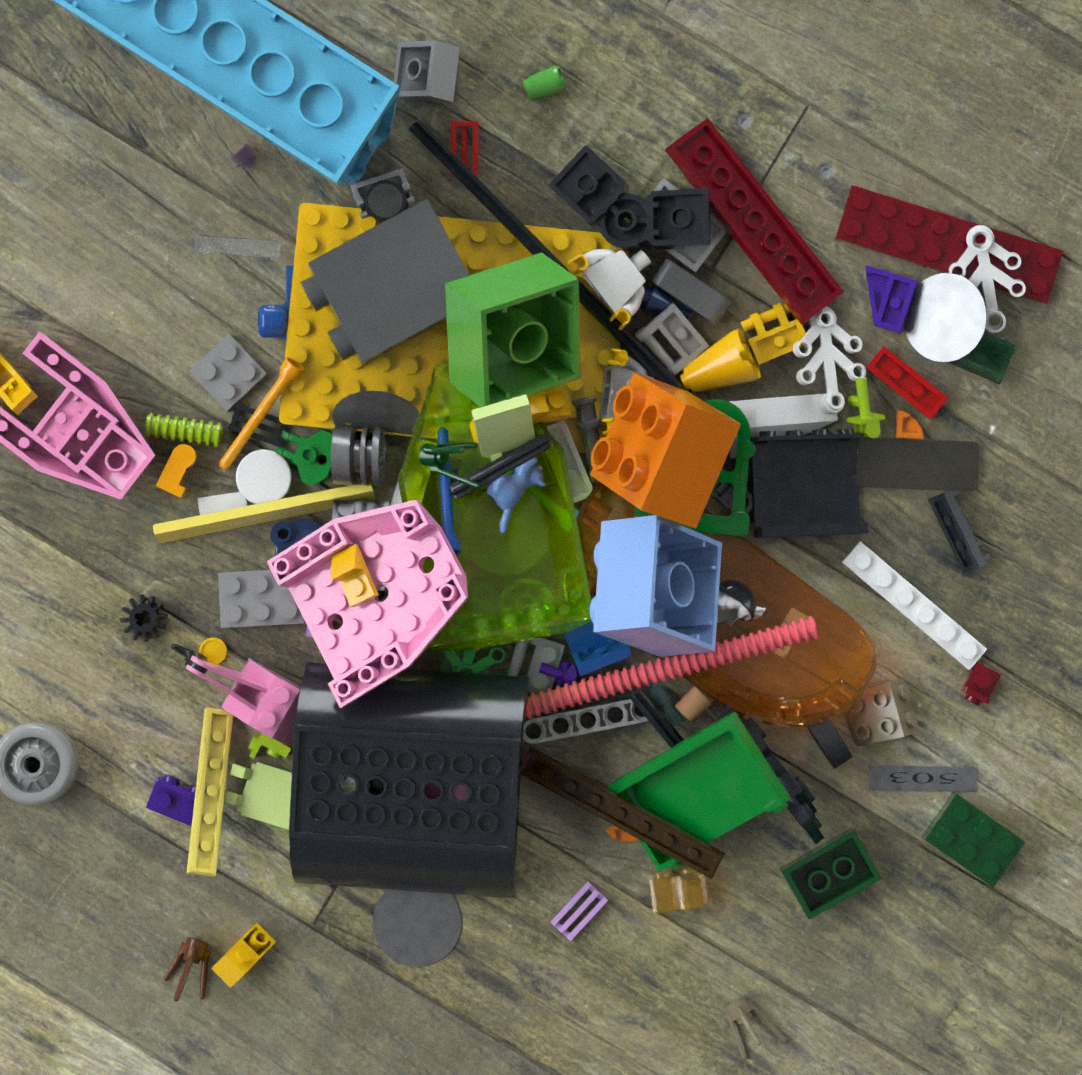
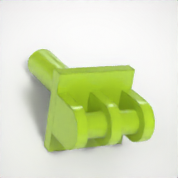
M856 378L857 396H849L848 404L858 407L860 415L848 417L847 422L853 423L856 434L864 433L865 437L877 438L881 432L879 421L884 420L885 415L870 411L867 378Z

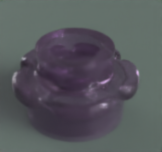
M245 143L233 155L231 159L237 164L236 168L243 166L246 169L256 159L257 156L254 154L255 147L251 148Z

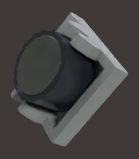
M403 168L350 185L356 206L362 210L360 212L362 219L367 218L369 214L376 221L384 222L415 205Z

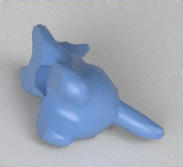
M536 457L514 468L511 475L503 474L489 482L487 486L488 495L493 497L496 504L503 510L499 523L502 534L506 533L513 508L518 504L526 489L531 486H546L543 480L542 467L535 465L538 462Z

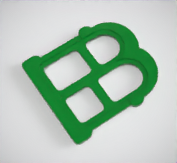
M720 399L707 400L704 402L741 423L737 432L738 442L735 470L732 472L721 471L716 481L733 485L732 513L729 516L702 514L696 528L678 522L675 523L696 532L745 536L749 533L750 517L745 512L749 458L755 454V445L751 442L750 425L742 410L733 403ZM635 506L633 518L654 515L642 511Z

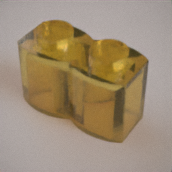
M690 867L680 869L681 874L670 875L669 871L654 872L653 878H648L652 912L663 913L708 906L704 875Z

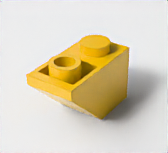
M256 922L211 969L231 988L276 941Z

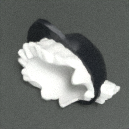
M726 580L719 584L717 623L727 620L728 625L732 626L738 619L751 621L761 617L762 613L765 612L766 608L756 606L753 592L745 584L737 580Z

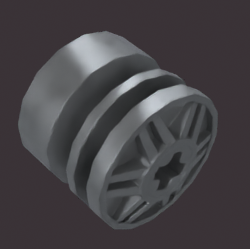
M335 427L331 444L333 484L353 485L356 474L360 473L362 484L368 485L372 473L373 484L375 486H382L388 466V445L385 440L384 429L382 427H375L373 438H371L370 428L364 427L361 440H358L354 427Z

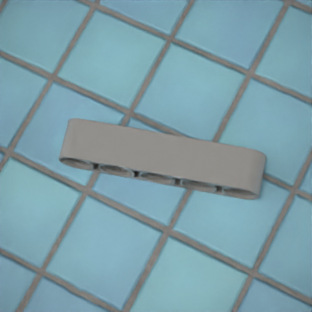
M628 698L527 719L524 722L523 739L530 744H537L642 723L648 720L645 716L640 717L635 714V704ZM612 707H619L623 711V717L618 722H611L607 718V712ZM590 712L595 715L596 722L592 727L586 728L580 724V717L583 713ZM564 718L568 721L569 727L564 733H557L553 729L552 724L555 719ZM531 723L538 724L542 730L540 736L535 739L529 738L525 733L526 727Z

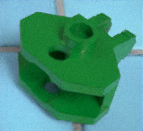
M325 429L310 437H301L283 430L281 436L287 441L298 443L297 450L292 452L285 447L277 446L275 452L291 459L292 463L297 465L302 482L313 486L319 485L332 477L331 444L333 431ZM324 455L327 457L326 464L323 462Z

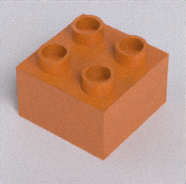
M634 372L629 384L623 386L615 396L613 402L615 417L607 436L599 439L592 450L591 465L593 469L590 475L640 510L696 528L741 423L688 391Z

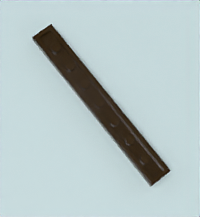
M532 746L528 748L522 760L521 774L702 875L710 879L714 877L726 853Z

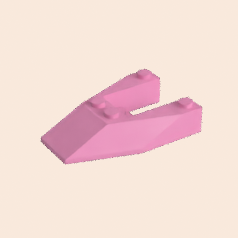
M39 331L22 354L58 380L66 389L34 430L0 405V442L37 471L122 500L156 455L108 384L60 345Z

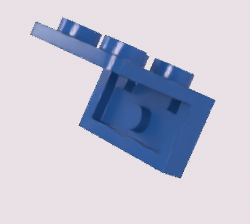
M591 602L558 616L559 624L580 676L595 673L602 667L612 663H620L627 657L632 656L627 644L593 632L594 624L590 617Z

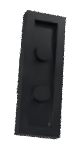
M949 489L928 499L963 574H966L986 565L985 560L990 558V554L982 555L978 548L984 542L983 540L975 541L971 526L961 510L965 509L966 505L964 503L958 506L954 498L960 494L959 490L951 492Z

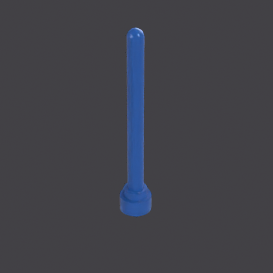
M444 427L439 428L437 431L438 444H449L448 430ZM449 453L447 463L445 465H442L441 468L451 472ZM440 474L443 531L457 556L461 553V543L457 539V535L454 534L453 503L450 488L451 478Z

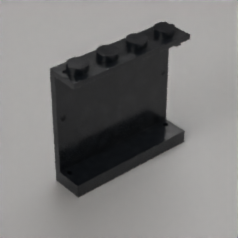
M828 429L811 430L812 435H802V430L785 431V436H776V431H760L759 437L751 438V442L755 445V454L751 457L754 538L868 534V522L860 523L857 439L864 438V433L855 434L854 429H838V434H828Z

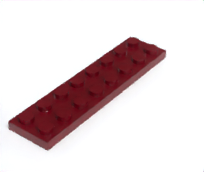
M708 118L665 149V152L694 189L708 188L710 190V209L801 325L844 293Z
M852 185L835 239L936 271L949 273L950 265L958 262L968 247L966 237L969 230L979 224ZM990 228L994 234V242L1008 252L1017 253L1021 258V265L1015 270H1010L1005 266L1003 260L988 252L990 263L1011 278L1020 279L1024 282L1026 291L1020 297L1047 304L1063 250ZM978 234L975 237V242L981 244L985 241L986 237L983 234ZM977 255L966 267L964 278L968 280L979 266ZM1011 256L1007 260V263L1011 266L1016 265L1018 262L1015 256ZM959 266L954 267L952 270V274L961 275L963 269ZM993 279L995 289L1010 293L1009 289ZM1019 283L1012 286V291L1015 293L1022 290V285Z

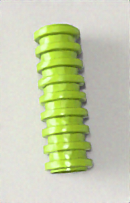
M149 413L146 417L144 432L146 437L154 435V438H159L163 436L165 440L170 437L172 441H176V439H180V442L188 440L189 443L197 441L199 445L204 442L207 446L214 444L215 447H219L222 442L223 426L219 422L217 425H214L212 421H209L207 424L204 420L197 422L196 419L188 421V418L185 417L183 420H180L178 416H175L173 419L170 415L162 417V414L154 416V413Z

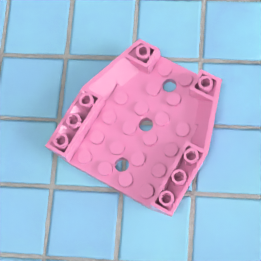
M418 500L333 519L267 561L278 585L289 588L334 678L328 685L340 708L347 706L409 668L468 599L466 574L442 527ZM354 544H358L377 592L379 588L385 586L388 589L387 599L381 602L377 596L357 607H350L340 581L331 579L332 556ZM431 557L434 561V569L430 573H426L423 569V563L427 558ZM339 614L343 619V624L341 628L335 630L332 626V620L335 615Z

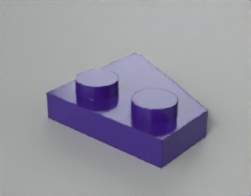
M866 265L865 271L874 326L901 334L918 281Z

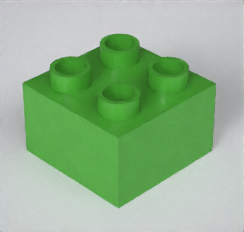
M538 253L445 283L449 380L454 387L479 407H485L525 394L530 396L581 378L579 279L548 256Z

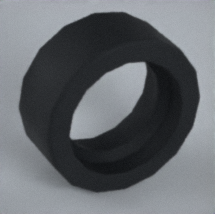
M825 713L806 725L834 769L852 758L850 750Z

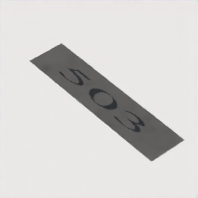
M869 765V790L977 792V767Z

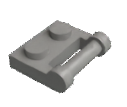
M673 303L635 334V337L648 346L673 376L709 346ZM657 329L681 356L676 361L670 357L652 335Z
M516 634L517 644L507 675H519L528 643L534 644L536 648L527 677H529L528 692H535V694H539L540 690L547 692L548 688L553 687L555 678L539 673L541 664L544 662L559 667L565 645L533 635L524 636Z

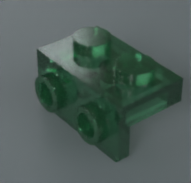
M984 331L979 343L970 353L949 363L1000 384L1017 346L1010 343L1006 338L996 337Z

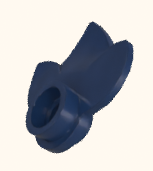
M301 518L293 523L288 521L276 523L270 532L271 541L276 546L275 556L321 528V526L315 521ZM282 530H287L289 533L286 539L279 538V533Z

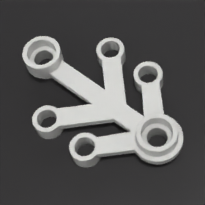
M977 225L969 230L966 237L968 247L958 262L950 265L949 273H952L954 267L959 266L963 269L960 276L964 277L966 267L976 255L978 256L979 266L969 278V281L976 288L982 281L987 309L985 328L989 332L998 333L1004 329L1006 318L998 310L993 279L1009 289L1010 294L1014 297L1022 296L1026 291V286L1022 280L1013 279L992 265L988 252L1003 260L1005 266L1010 270L1020 267L1021 258L1017 253L1008 252L995 243L994 234L990 228L984 225ZM978 234H983L986 237L985 241L981 244L975 242V237ZM1011 256H1015L1018 259L1017 264L1014 266L1007 263L1008 258ZM1016 283L1022 285V290L1018 293L1012 291V286ZM993 315L999 317V322L995 325L989 323V318Z
M826 306L809 319L811 327L801 341L794 344L793 352L799 358L808 356L812 351L811 344L819 336L820 347L807 365L797 372L796 378L801 385L812 383L816 377L815 372L823 363L827 393L821 397L820 406L825 413L834 414L840 412L845 405L843 395L838 392L835 363L847 373L852 381H855L856 378L865 377L866 369L860 363L854 364L832 344L831 335L844 345L847 353L854 354L859 352L863 346L862 340L858 336H850L836 324L837 318L834 311ZM822 315L827 318V324L822 322ZM851 340L856 343L855 349H852L850 346ZM800 344L805 346V353L799 350ZM854 368L859 370V377L855 376ZM803 372L808 373V381L803 378ZM833 397L837 399V406L832 404Z

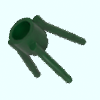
M478 443L424 444L421 447L420 462L423 466H429L430 473H439L476 489L480 488L479 483L441 468L442 465L447 463L449 453H463L464 449L477 448Z

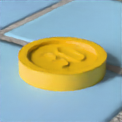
M212 637L202 642L199 653L206 656L208 662L220 664L227 656V647L221 639Z

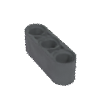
M668 259L664 260L650 281L674 300L716 327L732 304L727 298Z

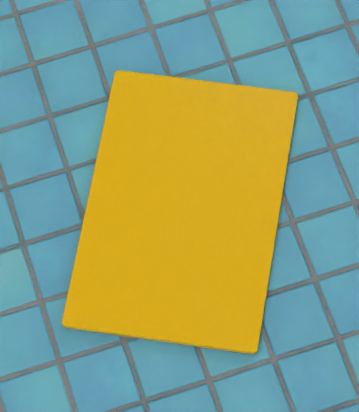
M302 203L299 206L285 359L290 357L296 360L305 370L298 380L289 382L281 393L279 421L285 425L334 429L335 425L332 414L334 407L340 400L356 392L384 391L401 396L411 402L421 416V428L416 435L384 432V434L437 439L438 429L444 427L448 430L449 440L472 443L473 436L469 427L473 419L471 410L481 407L450 383L447 320L364 365H361L356 355L345 361L341 359L327 333L340 324L329 305L317 312L315 311L300 282L313 276L308 267V262L382 222L376 221L369 214L367 218L362 219L360 216L361 208ZM437 216L469 276L532 256L499 222ZM525 225L573 275V272L578 270V265L575 262L568 264V261L576 255H583L596 249L612 248L617 252L621 251L608 243L602 234L598 232ZM624 251L629 258V251ZM581 273L574 275L604 305ZM579 302L581 378L543 392L564 391L571 413L568 420H565L578 453H585L582 433L576 428L578 423L576 408L572 405L571 401L596 396L597 401L594 404L597 419H599L604 369L607 366H617L608 364V360H614L615 353L611 349H620V343ZM600 419L601 424L598 428L600 439L607 436L603 435L602 432L607 430V423L602 422V419ZM541 422L533 424L535 435L539 433L538 427L546 425L550 422ZM355 429V431H363L362 429Z

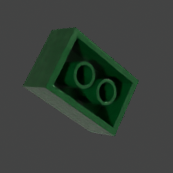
M954 792L951 793L921 836L993 888L1025 843V841Z
M849 828L779 868L809 920L882 879L853 828Z

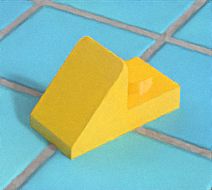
M354 544L332 556L331 579L340 581L350 607H357L379 596L358 544Z

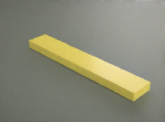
M210 707L204 709L187 864L188 874L215 877L217 873L233 715L222 709Z

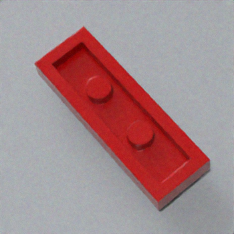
M885 346L878 351L866 366L869 372L929 420L933 418L948 399V397Z

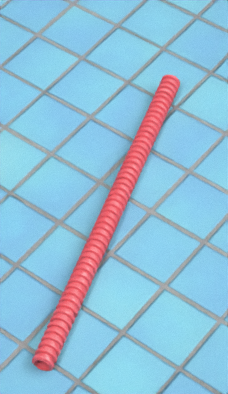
M809 616L808 620L801 618L800 622L796 623L794 620L791 621L792 624L790 625L783 623V627L776 625L774 626L775 629L772 630L768 627L764 632L762 630H758L757 634L750 632L749 636L745 637L743 634L739 639L732 637V641L725 639L724 643L721 644L718 641L715 645V652L674 655V657L665 656L663 660L657 658L656 662L649 660L648 664L645 665L643 662L637 667L635 664L631 665L630 669L623 667V671L616 669L615 673L612 674L609 671L606 672L605 676H602V674H598L597 678L591 676L587 681L583 678L579 683L573 681L572 685L565 683L564 687L558 685L554 690L548 688L547 692L540 690L539 694L533 692L531 696H528V705L525 707L524 718L532 719L533 715L540 717L541 713L547 715L551 710L557 712L558 708L565 710L566 706L572 708L576 703L583 705L584 701L590 703L591 699L598 701L599 697L603 696L605 699L608 698L609 694L616 696V692L623 694L627 689L630 692L635 687L641 688L642 685L649 687L650 683L654 682L656 685L660 680L666 682L667 678L674 680L675 676L679 675L681 678L685 673L688 675H692L693 671L700 673V669L707 671L709 670L708 667L713 666V668H717L718 664L725 666V662L732 664L736 659L740 662L744 657L750 659L751 655L758 657L759 653L763 652L765 655L768 654L767 651L769 650L776 652V648L783 650L785 649L784 646L787 645L791 648L795 643L801 645L802 641L809 643L810 639L813 638L816 641L819 634L815 619Z

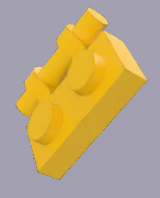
M781 303L772 305V309L760 314L757 312L749 315L750 318L740 322L744 332L754 328L757 336L748 339V343L758 365L792 352L794 344L801 341L806 334L803 325L797 319L791 322L788 321L786 315L792 312L785 303L782 305ZM778 319L780 326L766 332L763 324Z

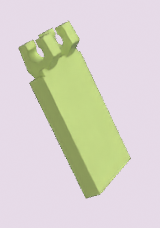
M526 394L471 410L482 457H490L494 461L500 458L503 452L516 449L535 438L530 404Z
M258 761L256 764L252 763L251 768L233 763L230 775L247 779L243 794L225 789L224 802L239 806L237 811L241 812L242 816L289 830L292 772Z

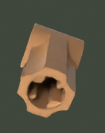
M693 686L688 693L685 692L681 696L680 701L674 707L693 724L712 703Z

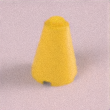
M739 328L732 330L683 368L684 374L680 375L687 390L691 389L696 393L752 382L761 378L759 366L749 350L750 345L743 332Z

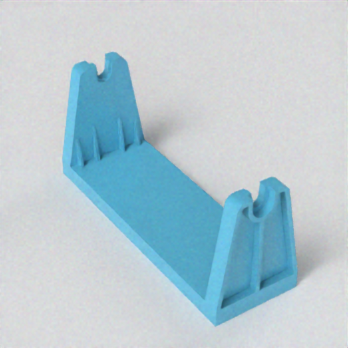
M50 0L337 186L354 185L361 179L367 170L366 165L379 145H383L392 130L400 93L399 85L267 0Z

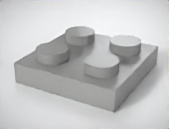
M230 334L223 338L189 370L196 380L227 412L268 375Z

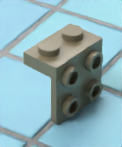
M904 678L850 691L843 695V702L855 745L864 746L892 740L918 731V719L916 713L912 710L910 702L911 693Z

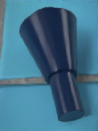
M653 284L651 288H645L641 302L643 303V310L661 313L673 303L686 319L689 318L691 310L677 304L676 301Z

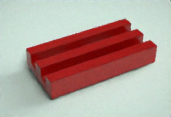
M451 121V151L456 156L457 127H462V163L466 167L468 127H473V164L471 172L478 178L479 121Z

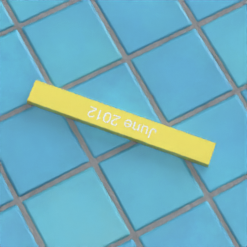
M369 481L368 485L359 483L154 524L153 530L160 544L333 509V500L375 501L376 498L372 483Z

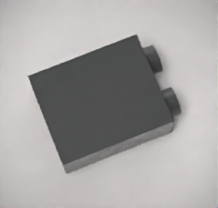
M425 199L308 262V267L313 276L300 283L315 311L317 312L329 305L340 324L327 333L341 359L345 361L356 355L361 365H364L447 320L445 283L467 277L469 274L429 200Z

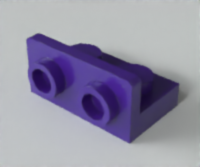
M165 774L164 778L157 777L145 808L192 827L196 786L192 784L189 788L179 784L180 779Z

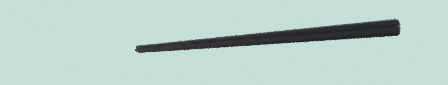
M416 120L409 127L410 132L532 255L543 253L570 272L421 120ZM579 281V302L656 380L688 391L626 327L622 330L618 329L622 323L617 318H614L612 322L609 320L613 314Z

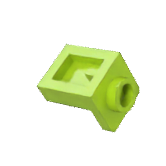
M263 733L261 735L255 734L248 749L252 750L249 757L253 759L257 757L262 746L267 747L266 753L277 759H280L281 756L287 758L293 747L272 739Z

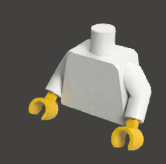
M612 248L592 250L570 259L568 264L575 262L578 265V270L573 272L574 275L581 273L607 309L613 314L609 320L612 322L614 318L619 319L622 325L618 329L622 330L630 322V318L637 312L645 293L643 283L646 280L640 271L651 263L650 259L642 250L628 258L623 250L617 252Z

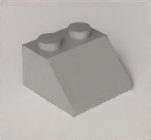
M436 40L398 42L393 81L400 87L398 98L434 103L453 102L460 47Z

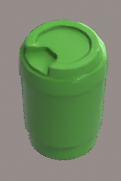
M551 66L523 80L530 101L539 100L561 92L567 87L559 66Z

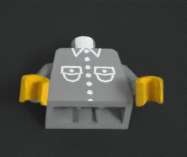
M611 349L615 353L614 360H608V364L617 366H607L604 369L599 416L602 422L607 423V430L602 431L603 435L608 434L615 417L613 402L617 392L623 386L629 384L634 372L647 376L646 369L628 356L626 350Z

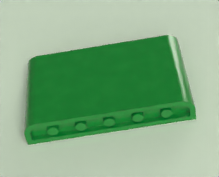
M736 711L627 772L606 787L706 843L765 811L766 813L772 811L774 815L789 806L786 801L790 799V796ZM639 840L659 872L668 867L672 871L683 864Z

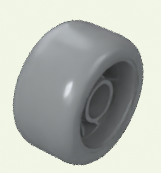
M28 722L12 728L0 739V790L9 799L26 806H41L59 799L73 785L79 766L78 753L71 738L59 727L46 722ZM31 756L36 757L40 761V769L37 772H32L27 766V761Z

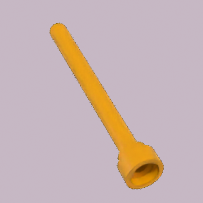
M286 357L280 366V377L220 460L219 465L222 469L230 467L288 383L300 378L305 369L299 362L290 357Z

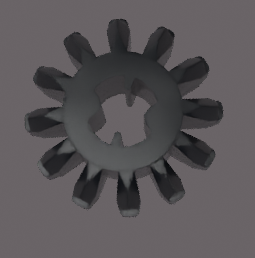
M139 595V604L134 598L129 599L133 609L128 607L122 608V611L129 614V617L121 618V623L130 622V625L124 629V632L130 633L135 629L133 634L134 640H138L142 633L144 642H148L150 640L149 631L155 638H158L160 634L156 627L160 629H166L167 627L166 624L159 621L160 619L168 618V614H159L158 612L165 605L160 603L154 607L156 597L151 596L146 604L145 595ZM149 612L147 617H151L150 623L141 625L139 623L141 619H138L139 613Z

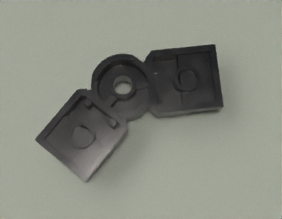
M587 145L576 154L548 185L590 226H599L602 236L618 250L636 251L648 243L657 250L685 249L687 246L711 245L710 190L708 188L652 191L644 200L640 196L629 194V185ZM627 216H633V224L629 228H622V220Z
M716 699L708 707L717 720L734 712L727 703L721 705ZM740 713L738 715L790 796V799L786 801L789 805L786 808L812 841L817 844L824 839V836L819 830L822 824L814 814L817 812L812 804L815 800L814 796L799 776L793 778L763 740L767 735L751 717L746 720Z

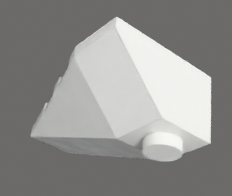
M824 394L730 401L740 408L747 417L751 438L759 437L760 431H776V436H785V431L802 430V435L811 433V430H817L838 421L837 413L827 414L821 409L820 399ZM833 397V398H832V404H833L834 406H837V405H836V398ZM737 435L730 448V459L736 458Z

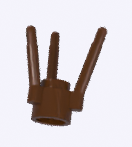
M187 937L186 943H181L177 955L163 977L167 981L181 958L183 957L186 960L174 996L175 1002L179 1001L192 963L199 964L200 959H202L199 998L201 1000L205 998L208 959L211 951L207 950V942Z

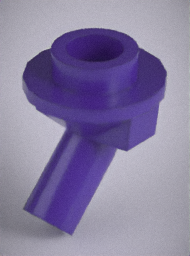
M562 661L559 668L542 662L539 673L556 678L555 684L560 685V687H564L565 683L572 685V682L578 679L577 666L570 661Z

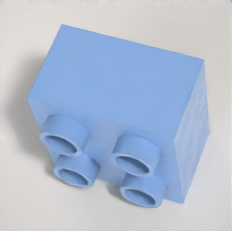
M657 515L601 522L600 541L594 549V562L598 569L596 596L590 604V617L594 624L593 632L659 657L715 652L722 542Z

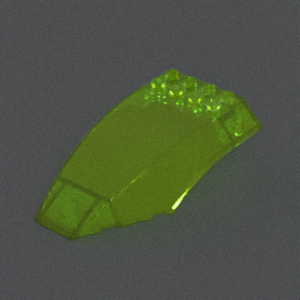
M449 363L434 366L432 379L427 388L425 400L418 415L402 469L397 478L402 503L418 500L442 529L440 474L430 473L429 466L421 464L420 450L424 444H438L437 431L441 427L448 430L449 444L474 443L469 427L473 419L471 410L481 408L450 383ZM543 422L535 423L533 427L535 437L545 434L551 443L550 449L535 456L538 459L535 465L542 467L543 480L546 486H531L526 489L518 504L513 508L505 534L500 532L499 524L503 510L496 504L494 498L488 495L487 486L489 483L460 499H456L452 495L454 534L457 535V539L461 543V553L457 555V558L466 574L468 599L427 646V649L462 652L568 633L592 621L590 617L591 596L564 448L554 439ZM476 448L464 449L463 453H450V468L458 469L457 474L463 477L492 462L490 457H482L480 449ZM510 451L503 452V453H502V456L505 455V454H507V453L510 452ZM513 469L510 470L509 472L505 473V474L511 475L512 472H513ZM431 557L427 558L423 563V569L426 573H430L434 569V561Z

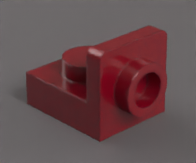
M976 662L960 690L966 693L964 699L977 706L981 702L988 704L990 701L989 697L1002 674Z

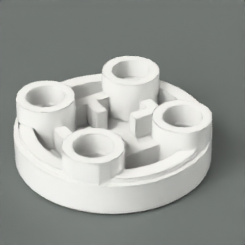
M257 450L249 453L242 459L236 471V483L240 493L254 504L282 499L288 494L292 482V473L287 461L281 455L270 450Z

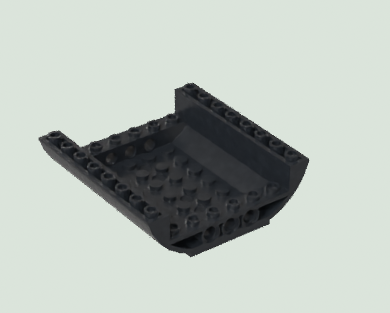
M307 662L301 683L296 723L294 725L289 846L291 871L295 883L516 899L518 871L515 870L523 728L524 711L528 705L529 677L405 669L352 703L340 708L328 685L334 678L327 664ZM342 778H353L356 782L355 790L352 792L344 791L341 787ZM370 780H381L384 784L383 792L380 794L372 793L369 789ZM428 783H436L440 787V795L438 797L431 798L427 796L425 786ZM456 785L467 787L469 795L466 799L459 800L454 796L453 788Z

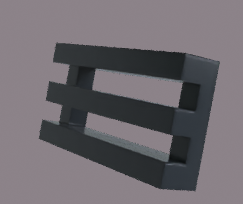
M237 403L228 430L240 433L243 428L236 426L237 421L245 424L249 421L248 418L240 416L241 411L253 415L256 410ZM266 414L264 419L281 424V430L262 423L257 428L279 435L278 439L274 440L257 433H253L251 438L281 447L284 440L281 436L283 430L287 431L289 425L282 424L276 416Z

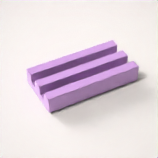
M587 881L550 923L571 941L605 905L608 899ZM589 889L592 892L591 895L562 925L559 922L560 919ZM597 897L599 899V902L576 925V927L571 932H569L567 928Z

